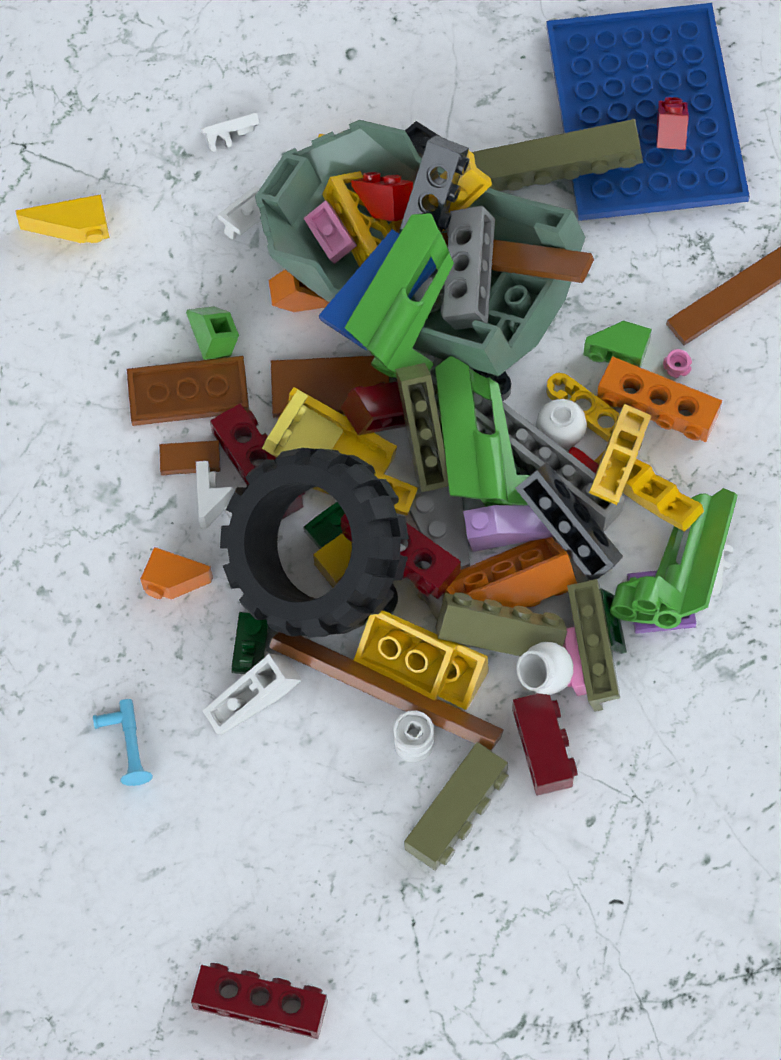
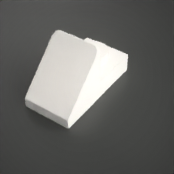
M208 461L196 462L198 518L201 529L207 528L224 511V508L228 506L234 494L233 487L217 488L216 472H210Z

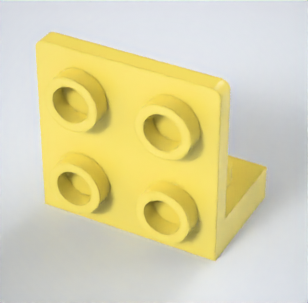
M297 390L267 437L262 449L275 457H278L282 451L298 448L332 450L343 429L303 405L308 396Z

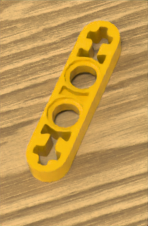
M555 373L550 376L547 381V396L551 400H568L569 394L571 396L570 400L574 403L579 399L588 400L591 403V407L583 411L587 422L586 427L608 442L620 413L569 375ZM555 385H565V391L561 389L558 392L554 391ZM603 416H609L614 420V425L610 428H603L598 424V419Z

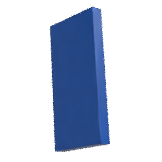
M393 229L319 314L320 321L366 351L367 348L344 327L400 234ZM432 257L410 291L409 299L412 298L436 269Z

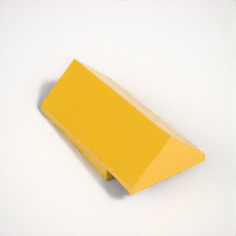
M383 610L379 614L368 617L354 657V661L432 700L440 697L464 710H467L489 672L488 656L459 643L438 639L436 633Z

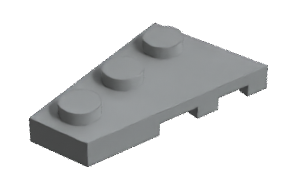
M449 486L416 494L409 512L418 531L461 561L460 570L469 567L470 559L462 497L450 496Z

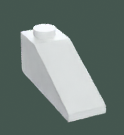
M268 654L202 711L216 733L223 735L281 699L302 679L286 656Z

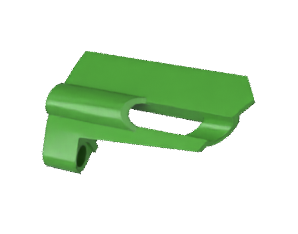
M413 214L410 216L344 327L374 356L371 365L381 373L392 378H397L395 369L425 363L430 372L434 365L428 358L412 349L454 264L432 214ZM432 257L438 272L421 301H412L408 298V295Z
M450 356L435 367L450 496L480 499L485 507L493 505H528L515 487L530 475L516 474L499 384L490 378L479 375L470 369L467 364ZM473 392L492 401L495 433L492 435L483 434L478 431Z
M722 488L713 496L706 493L693 496V500L702 504L704 512L690 527L681 564L678 565L676 559L684 531L674 526L656 576L632 577L630 581L618 584L610 609L611 614L623 621L646 624L655 623L660 628L672 629L681 623L682 617L708 608L738 495L735 492Z

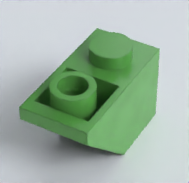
M215 306L187 309L186 314L203 359L230 357L239 337L231 313Z
M621 321L586 337L583 355L598 363H609L613 356L641 368L650 343L652 329Z

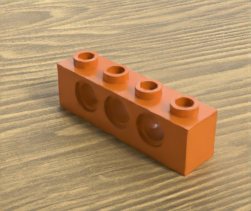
M613 356L598 385L597 397L610 407L622 408L624 404L651 415L650 420L656 422L661 428L674 429L694 441L701 440L707 442L722 405V400ZM633 388L637 392L630 394L625 392L624 389ZM660 399L664 401V404L657 405L652 400ZM688 410L692 415L684 416L679 411Z

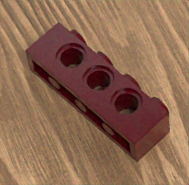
M241 403L210 420L212 434L216 440H219L220 446L246 485L249 484L246 480L247 474L256 467V465L252 464L255 460H275L277 458L262 449L268 435L266 433L261 435L257 429L259 424L251 410L246 412ZM243 436L251 438L249 441L244 443L237 441L240 437ZM305 492L291 503L282 519L303 508L302 496L305 495Z
M344 514L341 518L342 534L347 540L352 542L350 524L346 514ZM406 522L409 539H401V544L406 549L400 551V555L407 556L408 558L402 578L407 577L413 581L416 588L424 595L429 596L431 594L436 599H439L459 575L461 561ZM425 561L431 566L427 569H420L416 564Z
M210 963V966L201 965L191 999L193 1009L319 1039L328 1004L327 995L322 994V989L310 985H304L303 989L293 987L290 981L281 978H273L272 981L259 979V974L247 970H242L241 974L228 971L229 967L218 963ZM227 985H234L238 988L237 994L231 998L223 997L221 991ZM264 992L269 995V1000L266 1004L258 1006L252 1003V998L255 994ZM289 1000H297L300 1002L301 1007L295 1013H287L283 1010L284 1004Z

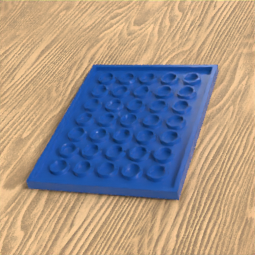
M712 3L546 21V31L563 133L635 119L643 157V163L636 164L631 168L620 167L610 169L601 174L590 173L571 179L578 221L749 202L750 195ZM666 97L681 98L682 102H687L689 118L686 150L657 148L658 101H665Z

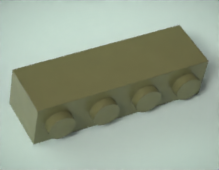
M425 363L395 369L415 478L421 492L448 487L445 450L431 374Z
M445 593L435 626L438 639L520 657L530 647L541 642H553L563 647L568 632L564 620L554 613L545 612L542 615L533 613L530 609L523 606L511 608L502 606L501 603L491 599L484 601L475 600L464 593H455L454 595Z
M476 742L405 839V851L435 871L440 864L447 865L455 853L453 846L458 839L465 840L473 828L471 821L477 813L479 815L484 814L491 803L489 797L495 789L500 791L509 778L507 774L508 762Z

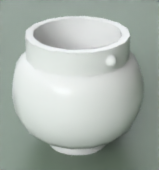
M556 399L545 404L539 411L536 421V427L565 450L579 443L585 434L587 426L585 413L581 407L567 399Z
M541 642L530 647L519 658L517 675L519 681L528 690L539 694L551 695L562 691L570 683L573 676V662L570 654L562 646L553 642Z

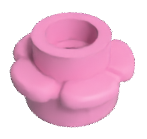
M673 350L664 358L663 367L667 369V373L671 377L686 376L692 369L690 366L692 364L691 357L683 350Z

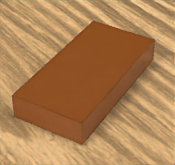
M219 440L159 444L161 475L196 473V462L208 461L210 472H221Z

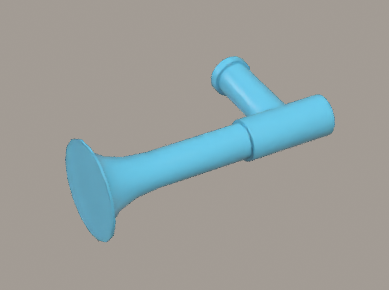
M123 699L119 702V712L99 716L93 715L95 729L122 723L128 756V770L126 775L122 776L120 782L127 786H137L151 781L153 775L150 772L144 771L141 765L133 700Z

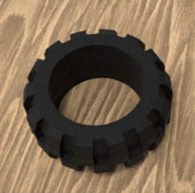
M298 448L282 451L275 460L265 459L247 474L246 480L249 484L246 487L236 488L226 508L227 511L232 513L229 526H221L220 548L228 549L230 562L222 566L231 589L240 588L243 592V596L239 599L241 605L256 620L265 619L272 630L289 636L327 637L328 635L345 634L365 625L368 616L379 614L393 598L394 592L390 587L393 581L402 580L408 558L407 556L400 555L401 539H409L405 516H397L394 505L399 502L398 496L386 479H378L375 476L376 472L372 465L355 455L339 453L338 450ZM314 487L323 489L340 504L347 516L352 534L351 557L343 577L333 589L317 599L300 591L287 577L280 562L277 542L279 527L288 507L298 496Z

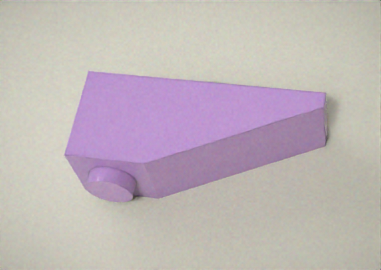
M493 505L463 511L467 537L473 552L554 537L529 505Z

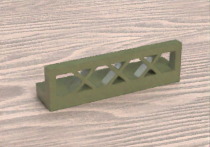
M597 579L567 586L587 698L594 712L603 710L602 702L621 698L600 584Z

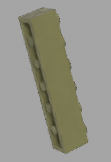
M635 119L472 152L476 167L491 178L492 185L489 188L497 191H516L525 186L535 184L546 185L555 180H571L580 175L590 173L601 174L610 169L620 167L631 168L636 164L643 163Z

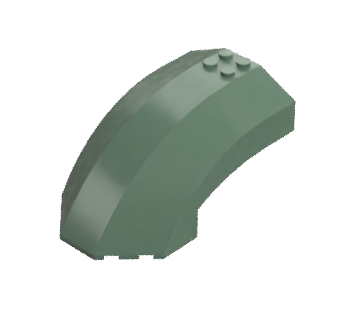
M357 120L349 124L350 129L336 135L332 131L312 140V145L300 151H297L296 148L291 149L283 154L255 195L256 204L261 214L260 220L263 232L268 242L269 255L291 275L328 302L335 297L358 270L359 265L351 251L335 264L329 260L305 222L304 217L325 201L322 193L329 178L332 176L361 171L362 175L366 172H379L380 177L400 175L401 180L412 181L414 186L422 158L418 155L407 133L402 129ZM438 167L437 171L439 176L446 170L441 167ZM351 183L345 184L348 190L356 193ZM488 188L468 207L483 206L495 218L494 240L581 252L586 238L573 210L524 199ZM358 204L359 212L371 218L367 208ZM370 227L369 231L373 237L380 240L384 239L382 232ZM491 270L488 323L474 320L472 328L455 330L442 318L440 308L429 313L413 348L443 360L452 356L467 364L470 368L499 376L539 344L565 302L571 282Z

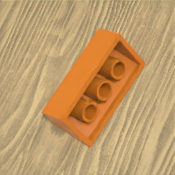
M552 537L528 541L460 570L459 575L445 590L444 595L445 593L452 595L464 593L472 597V599L479 601L491 599L506 607H534L539 605L542 600L553 595L559 596L567 593V586L577 584L568 553Z

